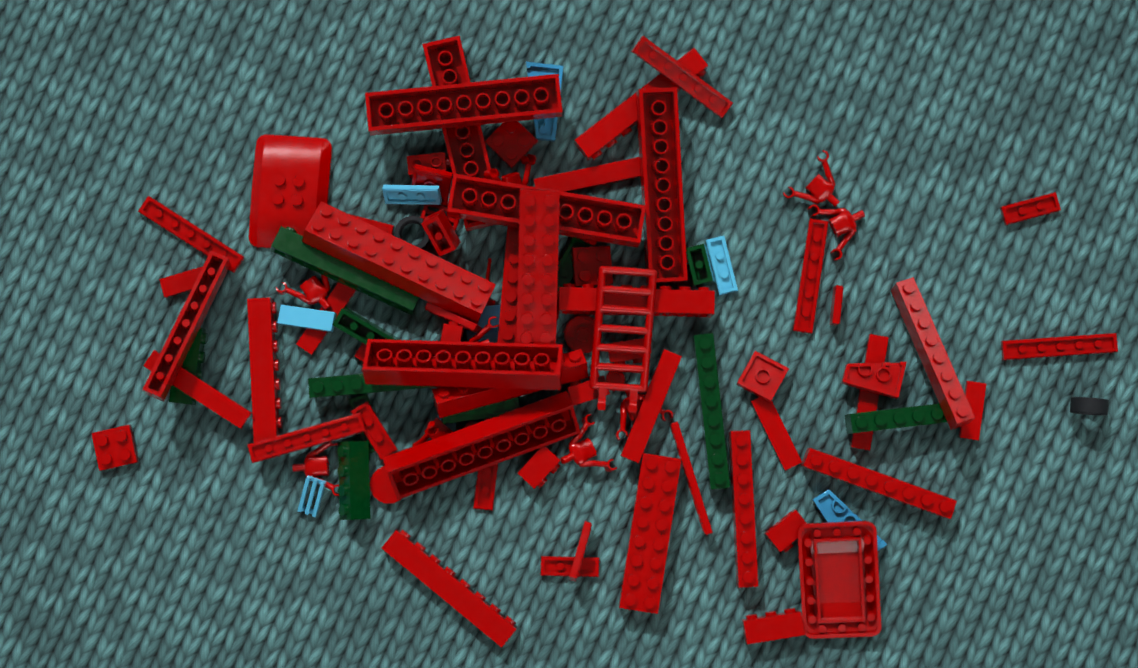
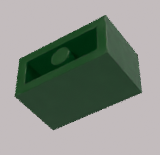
M700 244L686 248L694 286L698 288L715 284L716 281L707 246Z

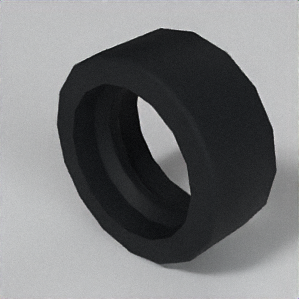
M417 216L403 218L396 225L394 235L402 239L404 227L412 223L420 225L424 230L421 225L423 219ZM425 230L422 242L418 245H414L423 250L426 249L430 243V239L426 234Z
M1071 397L1070 413L1108 415L1109 400Z

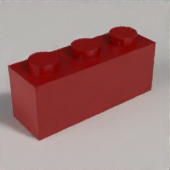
M795 608L784 609V613L779 614L776 611L765 612V616L757 617V614L746 615V619H741L746 644L805 635L801 611H796Z

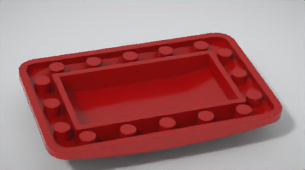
M267 134L257 139L249 222V241L254 247L271 248L281 226L293 228L297 231V234L303 236L304 230L320 202L328 204L332 160V144L329 140L325 138Z
M870 521L806 523L801 525L798 529L802 620L805 635L811 639L873 637L878 635L882 626L876 526Z

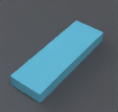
M383 185L382 188L385 204L441 205L442 202L440 187L437 185Z
M725 236L705 240L719 296L737 292L738 288Z
M281 305L277 323L333 332V323L337 313Z

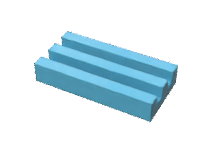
M309 475L306 477L298 512L304 511L307 515L312 514V517L318 515L326 481ZM312 481L313 483H312V487H311L309 499H308V502H307V506L305 507L304 505H305V501H306L308 489H309V486H310V482ZM318 483L320 484L318 495L316 498L314 509H311L316 486Z

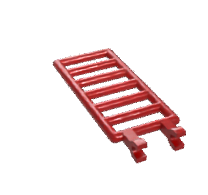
M616 266L599 267L589 384L591 389H599L597 410H605L607 390L629 392L628 412L636 413L638 392L645 393L648 389L657 271L654 269ZM606 274L649 277L648 288L605 285ZM605 293L648 296L647 308L604 305ZM603 312L645 315V327L602 324ZM612 332L644 335L643 346L601 343V333ZM600 351L643 354L642 366L599 363ZM598 370L641 373L640 385L598 382Z

